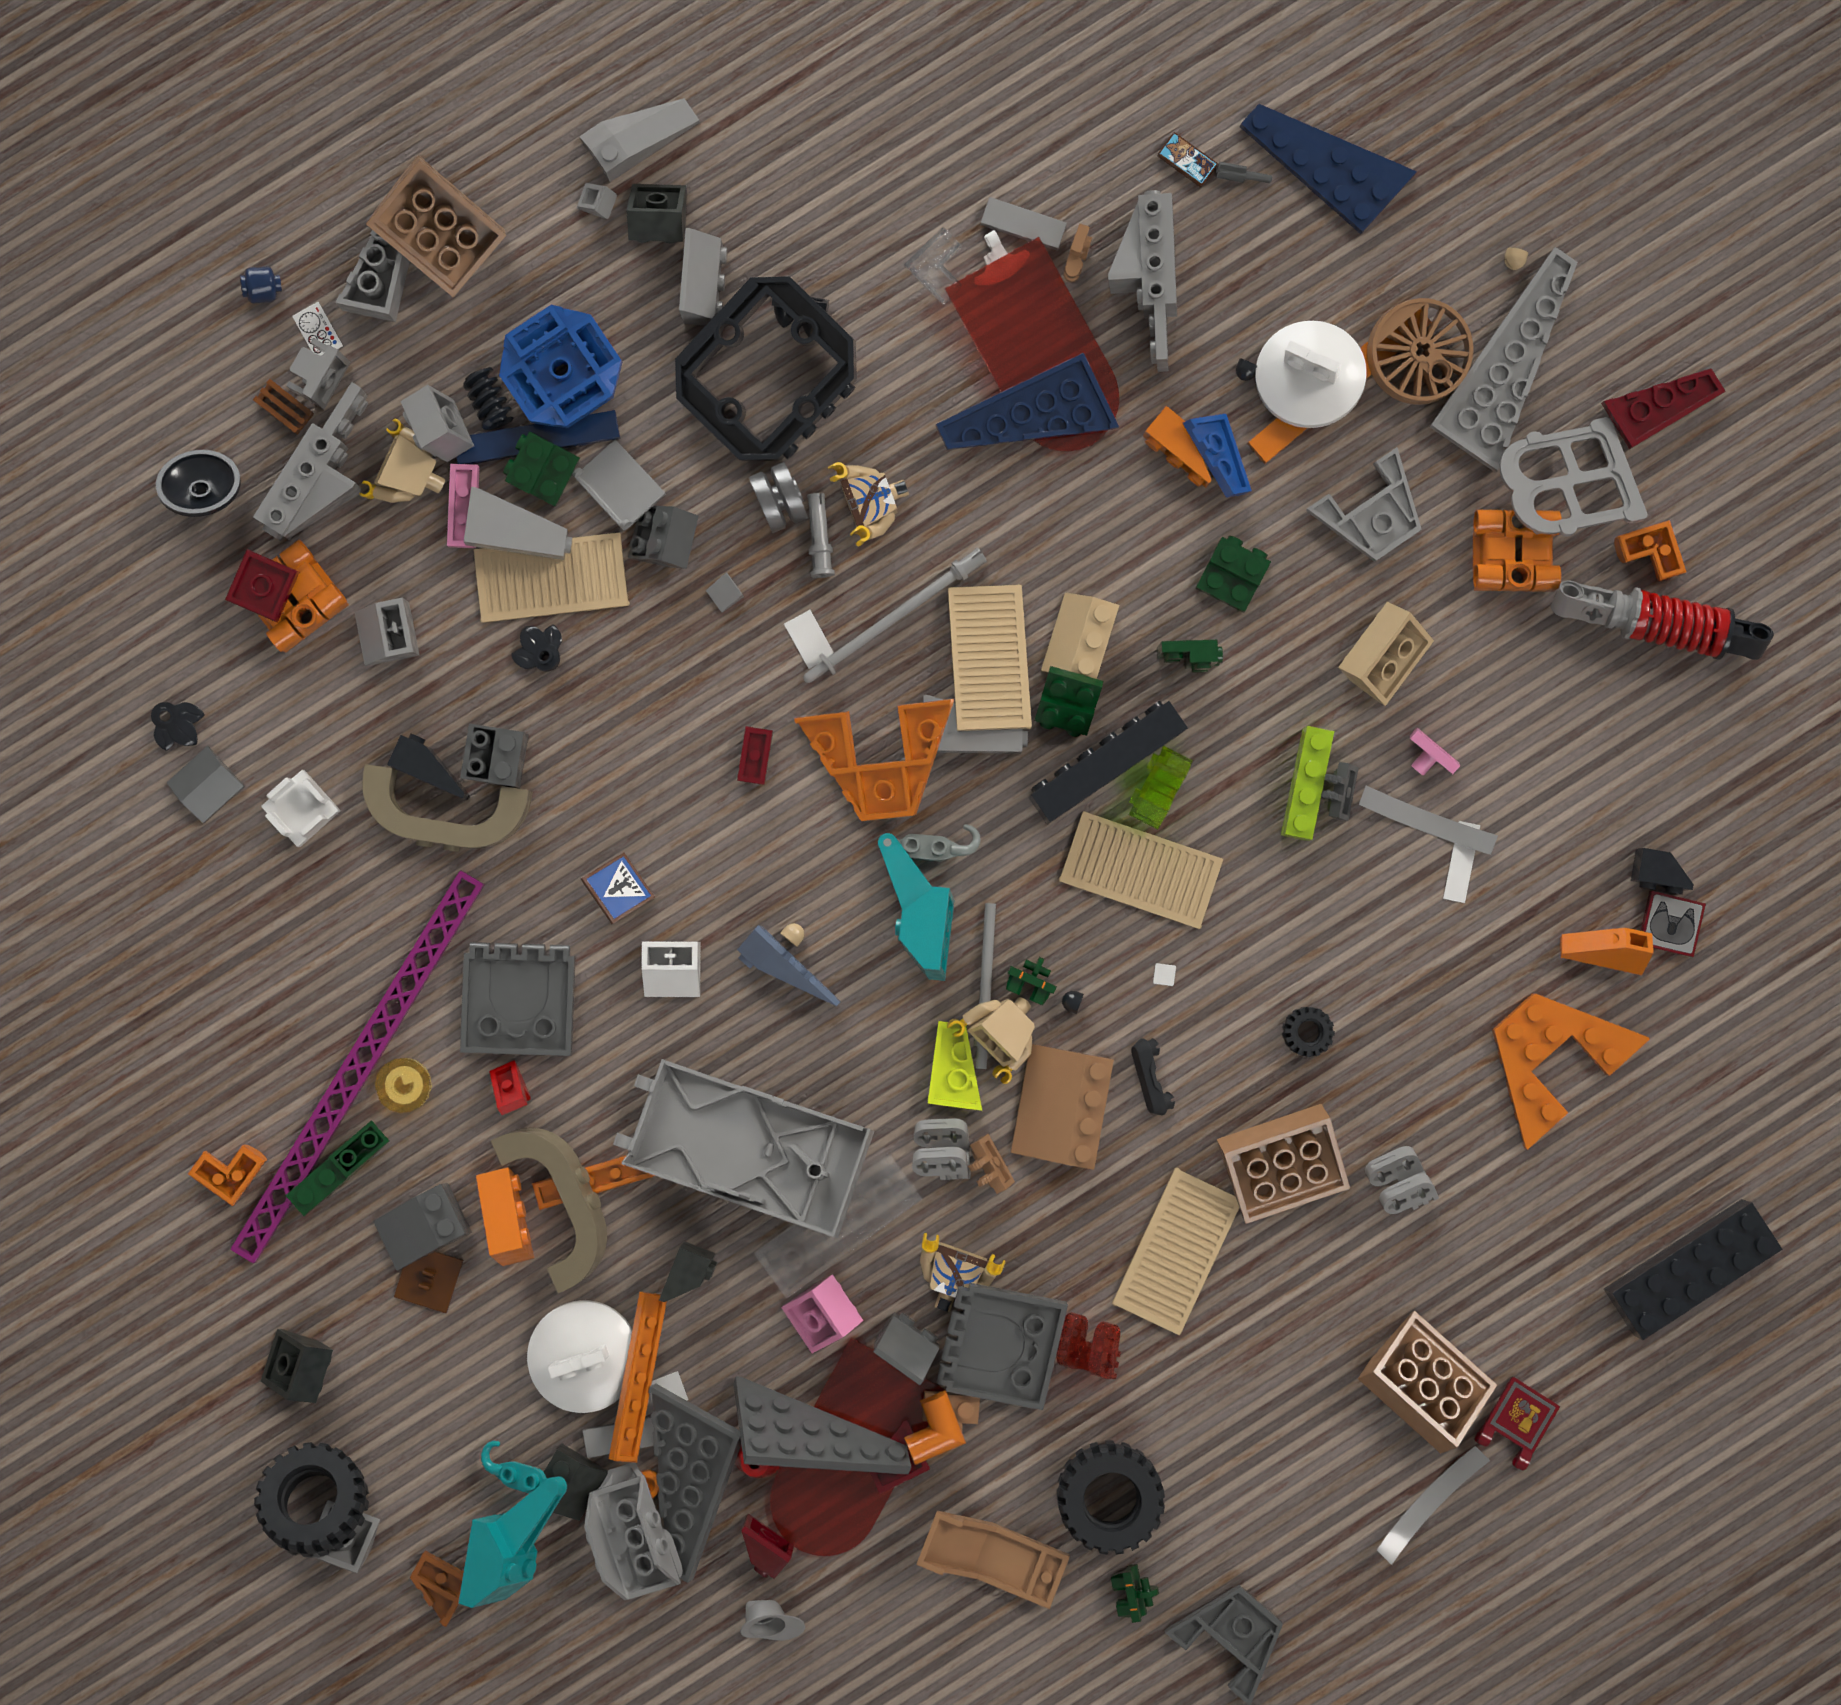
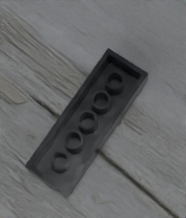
M1158 701L1144 712L1146 717L1140 720L1136 716L1124 724L1122 727L1124 732L1118 736L1113 732L1099 742L1101 746L1099 749L1094 751L1091 747L1076 758L1077 764L1071 767L1067 763L1055 771V779L1048 783L1045 778L1033 786L1031 789L1033 794L1030 795L1029 799L1045 823L1048 825L1188 729L1171 702L1168 701L1162 704L1161 701Z
M1741 1199L1605 1287L1604 1291L1632 1334L1641 1340H1645L1783 1249L1754 1204Z

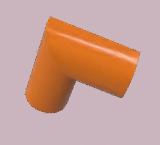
M1670 520L1619 535L1614 539L1616 554L1622 563L1650 556L1658 582L1686 573Z
M244 1144L227 1166L209 1152L204 1151L188 1175L233 1207L265 1164L267 1158L257 1149Z
M946 1390L920 1400L929 1427L904 1437L914 1465L966 1444Z

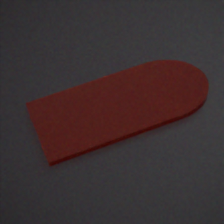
M1040 237L1019 248H1015L1012 252L972 274L966 275V277L945 288L947 295L1001 392L1084 353L1114 417H1116L1119 407V388L1116 377ZM1108 430L1034 439L1033 441L1050 450L1071 452L1093 446Z
M850 1338L813 1407L889 1439L893 1437L900 1425L906 1420L909 1421L914 1433L927 1428L929 1424L928 1421L922 1420L923 1408L920 1400L924 1398V1391L942 1392L945 1389L924 1378L921 1385L917 1384L873 1352L874 1349ZM781 1466L771 1489V1513L781 1535L794 1545L797 1550L816 1556H834L853 1549L867 1537L894 1487L880 1494L870 1472Z

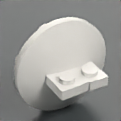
M1321 321L1298 322L1279 330L1266 342L1256 364V387L1265 407L1283 422L1303 428L1327 426L1345 417L1358 403L1366 382V363L1356 341L1341 328Z
M572 1301L553 1309L536 1326L528 1345V1369L537 1390L550 1403L570 1412H595L615 1403L620 1399L632 1335L630 1324L615 1309L596 1301Z

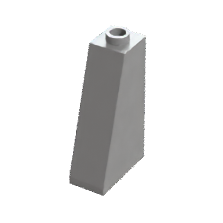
M471 487L464 535L466 546L564 560L565 553L570 554L572 537H568V530L479 488Z
M930 695L923 696V702L943 700ZM953 703L937 753L1021 754L1022 747L1028 746V731H1023V729L957 731L955 703Z

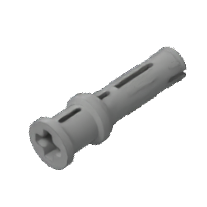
M808 494L812 545L808 550L809 554L812 555L813 571L810 574L812 578L832 577L835 575V570L831 566L833 547L828 543L825 494Z

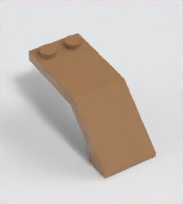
M937 1511L916 1565L942 1576L943 1573L978 1579L1050 1609L1070 1554L993 1522Z

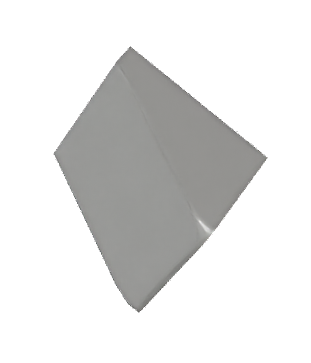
M585 183L576 208L608 219L617 195L606 186Z
M728 573L722 575L706 590L722 613L744 597Z

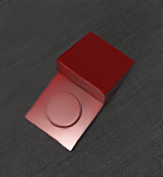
M515 1060L489 1071L497 1109L501 1115L528 1105L527 1101L531 1097Z

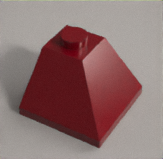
M748 1514L741 1531L750 1562L754 1565V1570L765 1578L770 1576L775 1579L792 1558L794 1544Z

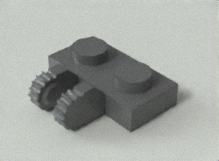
M1339 762L1338 769L1334 771L1333 775L1325 774L1324 780L1333 783L1334 790L1322 791L1321 797L1328 799L1329 816L1337 820L1349 821L1359 769L1350 763Z

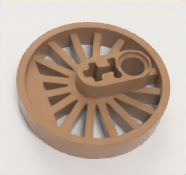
M1428 298L1408 300L1397 304L1385 312L1374 325L1367 345L1369 369L1378 386L1392 398L1414 405L1433 403L1452 393L1466 377L1473 358V340L1465 320L1449 305ZM1431 307L1438 311L1426 333L1428 308ZM1421 308L1420 324L1418 329L1414 313ZM1443 314L1447 315L1452 321L1432 337ZM1406 320L1408 321L1410 330L1404 324ZM1455 325L1461 333V336L1435 343ZM1395 329H1398L1404 337L1398 335L1393 331ZM1387 337L1402 346L1379 343ZM1461 341L1464 343V351L1439 349ZM1422 347L1424 351L1420 356H1417L1415 352L1418 348ZM1377 351L1402 353L1379 362L1377 359ZM1444 357L1464 358L1462 368L1445 360ZM1405 360L1386 377L1380 369L1382 366ZM1409 365L1398 389L1395 388L1389 381ZM1433 366L1439 367L1441 369V379H1436L1435 377H1433ZM1415 371L1413 395H1409L1403 391ZM1452 372L1458 375L1453 383L1450 381ZM1422 380L1427 384L1430 396L1420 397ZM1443 384L1446 390L1438 394L1436 387Z

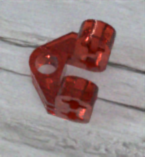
M1068 1313L1065 1316L1056 1354L1058 1364L1071 1369H1084L1089 1371L1091 1375L1104 1379H1116L1117 1373L1114 1369L1119 1366L1116 1358L1121 1355V1351L1118 1349L1121 1334L1118 1325L1105 1321L1100 1322L1095 1328L1093 1341H1087V1318L1077 1313Z

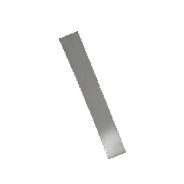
M1367 785L1359 802V805L1402 824L1489 855L1492 854L1498 835L1420 809Z
M1476 1446L1459 1458L1410 1506L1388 1533L1377 1551L1392 1565L1406 1544L1432 1513L1459 1486L1490 1460Z

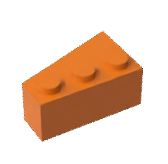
M507 1167L476 1175L489 1255L501 1266L535 1259L530 1233L525 1220L526 1210L523 1201L520 1199L521 1182L518 1174L515 1175Z

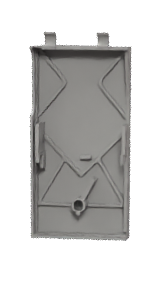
M664 1059L661 1060L655 1080L638 1074L634 1086L649 1091L633 1138L617 1133L613 1145L628 1150V1155L621 1164L835 1238L839 1237L874 1134L873 1130L784 1101V1099L745 1086L741 1087Z

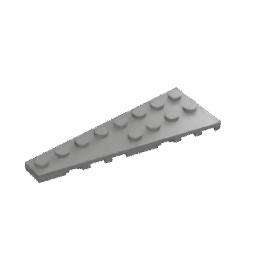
M1556 247L1548 255L1477 357L1464 380L1455 389L1429 426L1495 473L1499 470L1501 457L1510 444L1511 436L1518 423L1520 412L1530 391L1553 324L1560 311L1559 308L1578 263Z

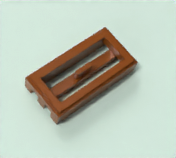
M269 378L266 382V387H262L261 393L258 397L255 396L253 401L298 435L314 413ZM272 389H275L302 410L305 416L302 418L270 393ZM267 397L299 422L297 426H294L267 405L264 399Z

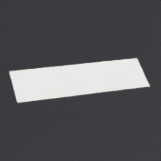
M1462 821L1458 822L1480 830V825ZM1454 843L1443 899L1465 903L1475 855L1474 849Z

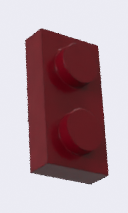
M745 727L737 781L765 785L773 730Z

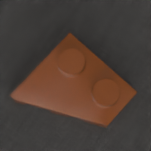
M425 1550L410 1579L416 1588L422 1591L423 1598L429 1607H433L440 1618L442 1626L447 1627L459 1605L464 1571Z

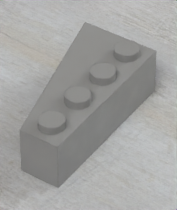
M372 230L366 247H363L359 255L360 259L353 272H350L346 280L347 284L335 303L342 311L396 322L410 261Z

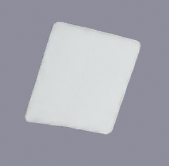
M1156 963L1153 983L1173 986L1176 966Z

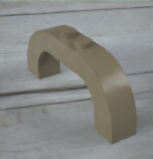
M365 764L363 795L372 816L382 827L393 834L416 840V845L432 848L433 843L444 844L443 850L459 852L460 847L482 849L498 845L509 839L521 827L531 805L533 792L501 786L499 802L495 813L481 824L462 825L413 817L405 813L396 801L395 784L398 770Z
M531 1127L516 1129L491 1140L501 1166L519 1158H532L541 1162L550 1172L574 1226L576 1242L569 1257L554 1263L547 1270L558 1293L575 1286L595 1271L603 1258L607 1244V1227L600 1208L601 1202L590 1186L587 1170L582 1167L577 1155L568 1143L556 1134L544 1129Z

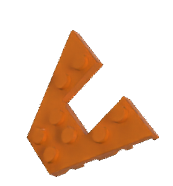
M954 699L898 706L905 760L857 765L849 711L794 718V721L800 725L810 740L811 747L818 752L821 762L829 774L834 776L843 790V795L847 801L852 803L854 811L861 821L913 816L917 814Z
M1532 993L1492 1029L1499 1050L1500 1062L1505 1072L1510 1099L1513 1102L1515 1118L1520 1128L1523 1147L1528 1150L1568 1114L1567 1110L1532 1071L1570 1036L1607 1076L1615 1072L1646 1044L1650 1038Z

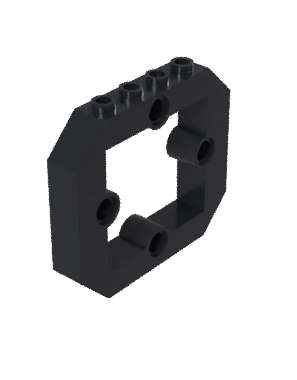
M790 276L750 277L675 358L676 399L739 460L776 461L782 460L784 457L788 460L799 449L797 443L803 437L807 440L817 430L818 427L815 424L822 417L826 420L836 410L837 407L834 404L841 397L846 399L855 390L856 387L853 384L857 381L856 341ZM771 297L794 319L791 325V335L794 340L803 346H812L818 343L838 364L808 395L800 396L795 400L792 413L762 442L743 423L746 416V409L743 403L731 397L719 400L696 375L723 346L734 348L741 344L744 339L742 326ZM804 324H811L813 332L808 338H801L799 330ZM727 326L735 328V335L731 340H724L722 335L724 328ZM805 403H812L814 406L813 415L808 418L803 417L801 414L802 406ZM730 404H734L737 408V414L733 419H727L724 414L725 408Z

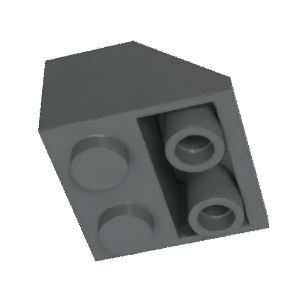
M652 506L636 521L628 558L669 568L687 569L699 516L674 506Z
M469 724L460 778L520 789L529 735L520 731Z

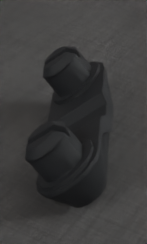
M1141 1038L1131 1048L1147 1110L1152 1114L1163 1116L1168 1109L1174 1108L1175 1101H1171L1174 1096L1169 1092L1163 1093L1162 1086L1156 1078V1065L1153 1056L1159 1055L1160 1048H1156L1159 1043L1153 1038L1148 1041Z

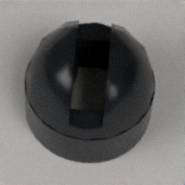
M1240 358L1236 365L1238 378L1244 381L1251 380L1255 377L1257 365Z
M1078 991L1065 993L1062 998L1063 1007L1067 1011L1077 1014L1084 994Z

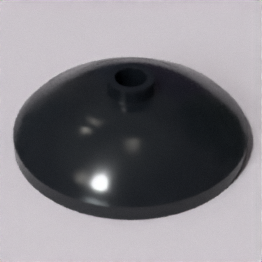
M193 450L177 455L161 468L156 479V491L161 503L170 511L188 517L207 516L221 511L236 498L241 486V477L236 464L226 455L211 450Z

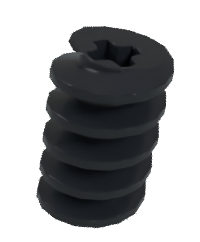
M492 367L483 368L471 373L465 378L463 383L464 389L469 391L468 398L474 401L472 406L474 410L478 411V419L483 421L481 426L484 430L500 428L514 419V417L506 416L512 408L510 406L502 407V404L507 401L506 396L497 397L502 392V387L493 388L492 386L498 381L497 377L488 378V375L494 371Z

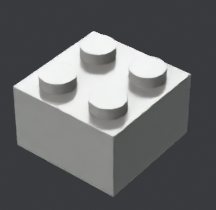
M426 385L401 401L404 408L403 417L412 427L415 433L413 439L419 449L425 450L434 457L437 456L448 462L474 446L452 398Z

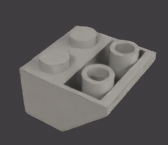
M397 598L378 602L354 612L365 666L419 656L410 604L407 600Z

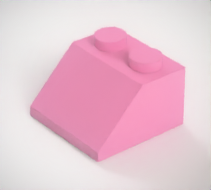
M833 1274L817 1282L781 1307L811 1353L843 1338L863 1321L856 1307L851 1303Z

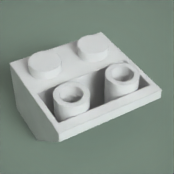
M642 942L644 996L700 997L701 942Z

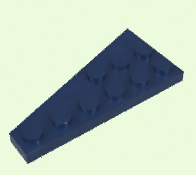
M1258 104L1240 124V128L1360 234L1367 229L1417 172L1261 104Z
M1084 353L935 425L947 450L1119 428Z

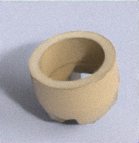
M1507 248L1505 254L1506 266L1511 270L1520 269L1527 261L1528 252L1518 248Z
M795 923L787 925L780 933L796 947L804 938L803 928Z

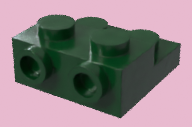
M529 432L527 436L522 434L515 447L519 451L515 461L509 459L504 468L503 474L507 475L505 482L556 507L580 457L533 432Z
M1229 535L1227 539L1222 537L1218 542L1195 589L1244 613L1271 561L1266 559L1268 554L1257 548H1253L1250 551L1242 547L1243 541Z
M1217 639L1161 641L1157 647V659L1164 658V663H1178L1180 659L1184 658L1185 669L1192 668V673H1206L1213 666H1219L1223 662L1222 646L1218 647Z
M1050 666L1034 721L1039 722L1045 729H1053L1055 727L1064 729L1067 734L1073 737H1079L1081 734L1087 736L1104 681Z

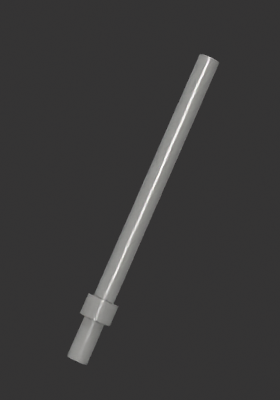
M985 903L979 1004L991 1000L996 904ZM974 1038V1046H977L976 1068L987 1069L988 1051Z

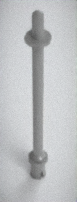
M977 547L961 560L953 561L949 572L828 658L821 653L819 657L822 662L804 674V681L811 683L828 670L832 675L836 674L834 666L953 581L966 580L969 573L987 562L983 553H980L981 551Z

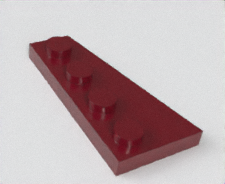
M1712 368L1667 383L1654 385L1644 390L1631 392L1621 397L1608 399L1601 404L1630 450L1726 391Z

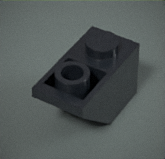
M1648 848L1636 849L1631 881L1638 882L1639 888L1656 890V886L1666 887L1667 893L1683 895V890H1693L1694 884L1671 852Z

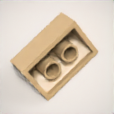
M1065 593L1041 672L1048 673L1050 666L1097 679L1119 605L1095 597Z
M1387 602L1338 668L1352 683L1386 706L1434 640L1410 612Z

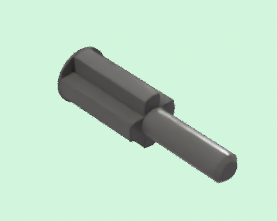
M1220 161L1217 165L1216 178L1242 183L1245 179L1264 183L1272 182V175L1247 171V166Z

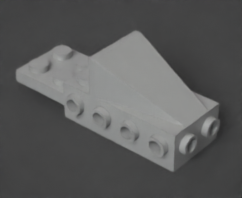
M1151 190L1146 191L1144 195H1138L1137 205L1108 273V281L1111 294L1137 292L1138 311L1144 310V318H1149L1150 337H1155V341H1150L1151 362L1152 364H1157L1158 372L1169 371L1166 317H1177L1172 193L1161 194L1160 191Z
M351 382L322 429L313 423L311 424L254 514L253 518L264 524L262 530L281 541L285 537L291 540L294 535L361 492L362 489L354 481L335 470L336 467L341 468L349 455L346 453L348 448L341 441V438L346 439L354 426L351 424L356 415H362L368 405L366 401L368 396L361 387Z

